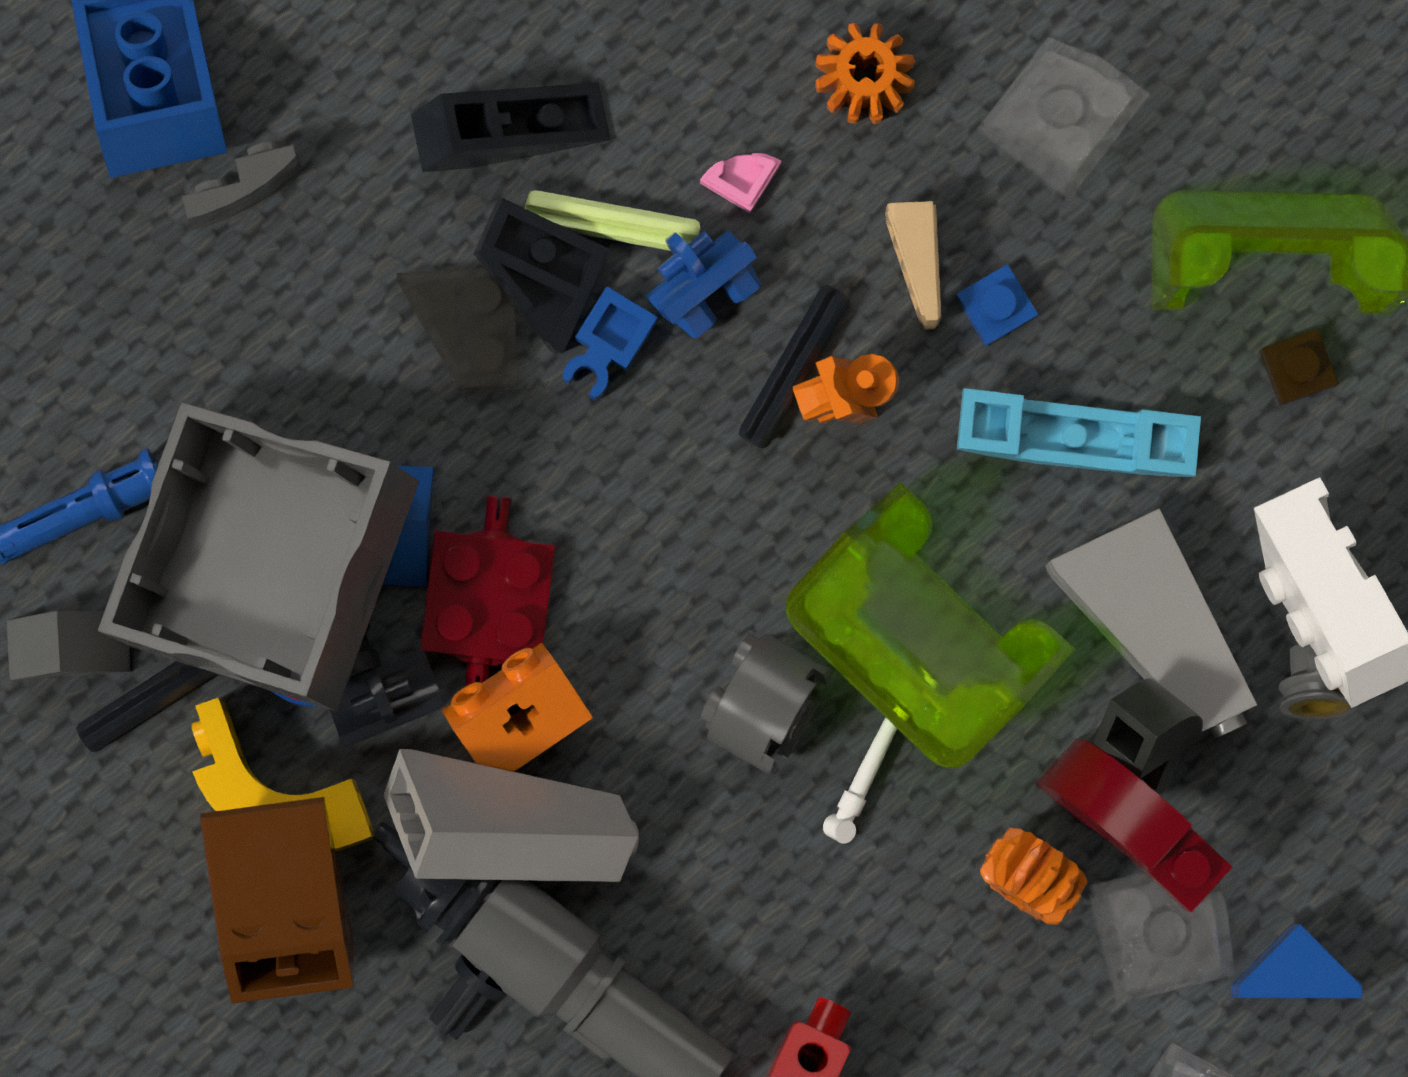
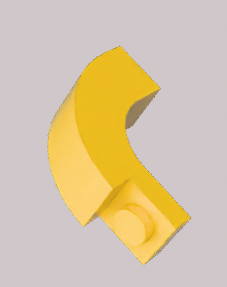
M218 697L195 705L200 718L199 721L191 723L196 743L202 756L213 755L215 763L192 772L200 790L215 811L324 797L335 851L350 848L373 839L372 833L374 830L355 780L349 779L322 790L303 795H289L276 792L264 785L248 766L225 701Z

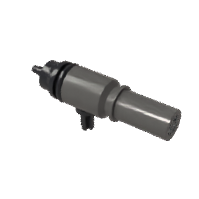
M380 822L373 831L372 838L379 842L386 852L409 869L393 892L412 906L417 925L427 933L434 924L443 930V933L436 942L442 946L450 944L455 939L456 941L452 946L462 953L455 962V969L460 977L429 1016V1020L437 1025L436 1030L444 1036L448 1033L455 1040L459 1039L488 999L500 1002L508 995L536 1017L556 1015L566 1023L563 1028L565 1033L569 1036L572 1035L599 1057L614 1059L636 1077H719L730 1062L734 1052L623 968L626 962L624 958L618 955L613 961L602 952L600 934L530 880L415 879L397 830H394L385 822Z

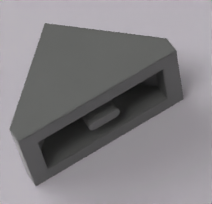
M52 611L7 620L10 681L131 672L130 646L98 631L105 611Z

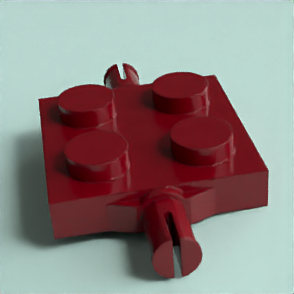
M486 496L487 504L483 531L469 534L437 530L434 532L420 651L424 650L426 653L450 655L463 663H467L464 687L475 683L476 677H479V682L483 683L490 678L491 666L502 665L514 653L525 648L533 649L544 642L555 545L525 542L511 534H507L512 499L507 497L501 498L499 519L496 520L498 496Z

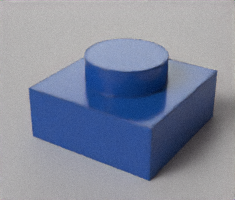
M1008 264L957 293L955 296L985 347L990 346L1038 316L1037 311Z

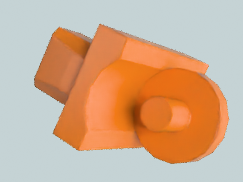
M868 354L862 355L854 361L830 356L815 362L820 376L792 386L804 421L818 419L820 423H827L836 419L863 423L878 418L875 407L886 404L894 397L899 385V376L894 364L884 356Z

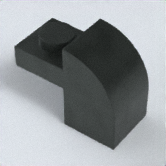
M1148 678L1137 682L1110 700L1093 742L1161 795L1169 785L1183 750L1199 740L1203 728V720L1157 681Z

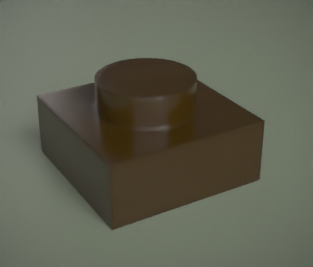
M1318 328L1259 350L1279 406L1334 388L1339 384Z

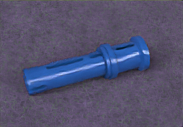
M146 448L140 451L139 459L108 473L100 469L94 472L92 477L88 478V485L1 524V565H5L29 551L55 541L104 517L108 522L111 520L115 522L124 518V511L150 500L152 481L158 467L157 460L151 450Z

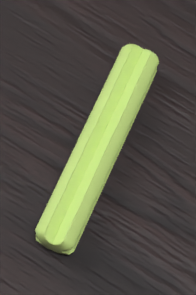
M530 191L525 204V209L577 234L668 251L670 249L665 239L674 232L681 236L687 244L700 234V222L695 219L543 191Z

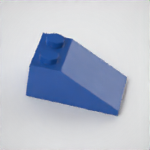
M71 0L96 132L110 178L227 153L193 0Z

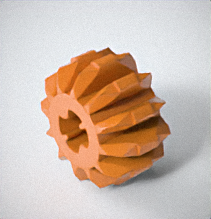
M857 23L849 24L847 29L849 43L840 36L831 34L827 38L826 45L832 54H819L816 58L815 67L821 72L826 73L816 80V91L821 93L834 92L827 102V109L831 113L838 111L845 103H848L850 108L847 121L851 124H856L859 120L861 108H868L869 118L873 124L881 123L883 118L881 102L890 111L898 113L902 110L904 104L898 93H911L914 88L915 80L904 74L914 67L915 60L913 55H895L903 44V38L899 34L892 36L885 43L880 41L882 25L879 23L872 25L869 37H862ZM855 64L863 69L867 68L870 64L874 65L877 68L874 77L875 82L868 77L863 78L860 82L853 79L856 68Z
M1009 828L1000 839L997 838L986 854V860L980 869L983 880L990 885L991 889L1002 895L1005 900L1017 906L1021 911L1030 914L1036 920H1042L1046 924L1058 925L1067 914L1073 911L1082 898L1081 893L1088 882L1084 872L1078 868L1076 863L1064 856L1063 852L1056 850L1047 841H1042L1031 832H1025L1020 828Z

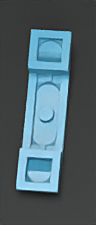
M964 388L962 390L957 450L1036 464L1141 475L1196 476L1201 416L1141 410L1137 413L1026 400L1024 395Z

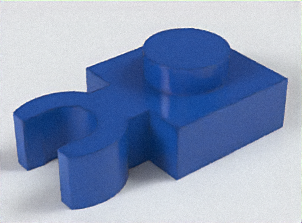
M606 287L575 336L576 341L587 347L588 350L585 355L576 356L567 363L563 371V382L570 385L579 371L590 370L597 376V382L592 387L589 397L594 401L599 400L608 388L609 377L607 370L611 363L627 371L657 324L658 317Z

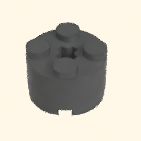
M748 634L738 647L731 663L733 667L737 668L734 677L726 690L718 686L713 691L705 704L701 719L707 721L706 728L709 729L707 739L773 776L779 770L773 758L776 754L785 759L789 758L821 700L811 695L816 682L819 681L828 686L832 670L769 634H764L760 639Z

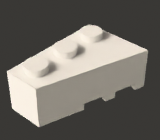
M1319 477L1254 508L1266 568L1259 572V578L1269 600L1274 605L1282 602L1289 613L1286 615L1287 622L1298 644L1301 647L1310 644L1317 655L1314 658L1315 664L1329 690L1339 688L1351 708L1408 682V632L1376 575L1368 578L1349 550V548L1356 546V540L1348 526L1337 531L1330 521L1327 503L1329 492Z

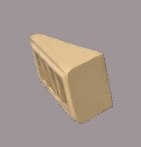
M933 201L889 203L886 207L885 222L918 321L922 324L924 330L936 329L941 320L936 205H933Z

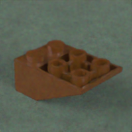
M319 797L200 813L220 957L231 1004L354 988V940L325 798Z

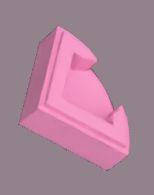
M762 153L734 156L715 163L702 176L700 184L751 214L782 161Z

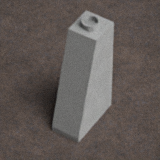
M1160 508L1049 561L1045 567L1056 584L1143 679H1154L1202 718V731L1210 729L1215 739L1247 724L1242 712L1257 704Z
M399 749L383 795L415 879L620 882L629 858L635 855L639 843L637 825L630 819L620 795L412 749Z

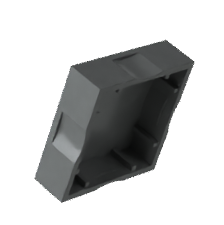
M181 402L152 481L151 495L145 518L135 539L127 549L98 631L133 648L337 712L419 480L390 461L316 440L304 441L283 438L264 430L255 423Z

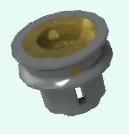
M1298 644L1290 648L1291 677L1281 681L1278 686V690L1285 697L1279 706V710L1283 715L1304 720H1325L1339 718L1357 711L1359 705L1351 708L1339 688L1333 690L1327 688L1317 670L1314 660L1317 655L1310 644L1305 647H1301Z

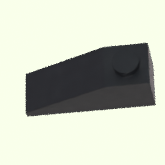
M599 82L443 93L411 114L422 172L477 168L610 140Z

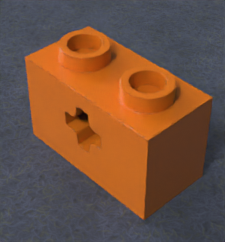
M543 643L533 649L525 648L514 653L503 663L501 671L483 683L476 682L465 686L454 695L451 704L441 710L476 764L512 772L593 718ZM517 703L520 710L510 716L507 709Z

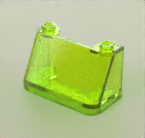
M1181 190L1165 196L1154 211L1152 219L1151 310L1181 311L1184 306L1185 297L1191 288L1209 287L1221 280L1229 268L1231 253L1329 255V285H1339L1350 291L1358 302L1359 315H1390L1408 299V240L1384 203L1373 196L1336 193Z
M899 482L851 525L794 586L786 599L785 610L788 620L794 629L928 759L938 766L958 768L968 763L1030 701L1073 653L1075 648L1054 628L1043 621L1035 619L1020 621L1003 637L916 555L932 533V519L925 505L902 482Z

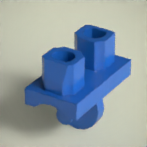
M728 230L715 241H712L709 235L703 231L688 244L681 236L674 232L665 239L673 256L657 268L665 280L644 297L651 307L672 324H677L692 338H698L712 327L717 319L704 301L708 296L721 287L731 301L738 303L746 300L761 287L751 264L757 256L745 241L741 243Z

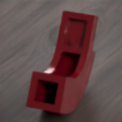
M1075 739L1036 781V784L1079 824L1089 826L1115 845L1186 912L1192 913L1233 868L1191 828L1193 825L1173 806L1120 762L1088 741Z

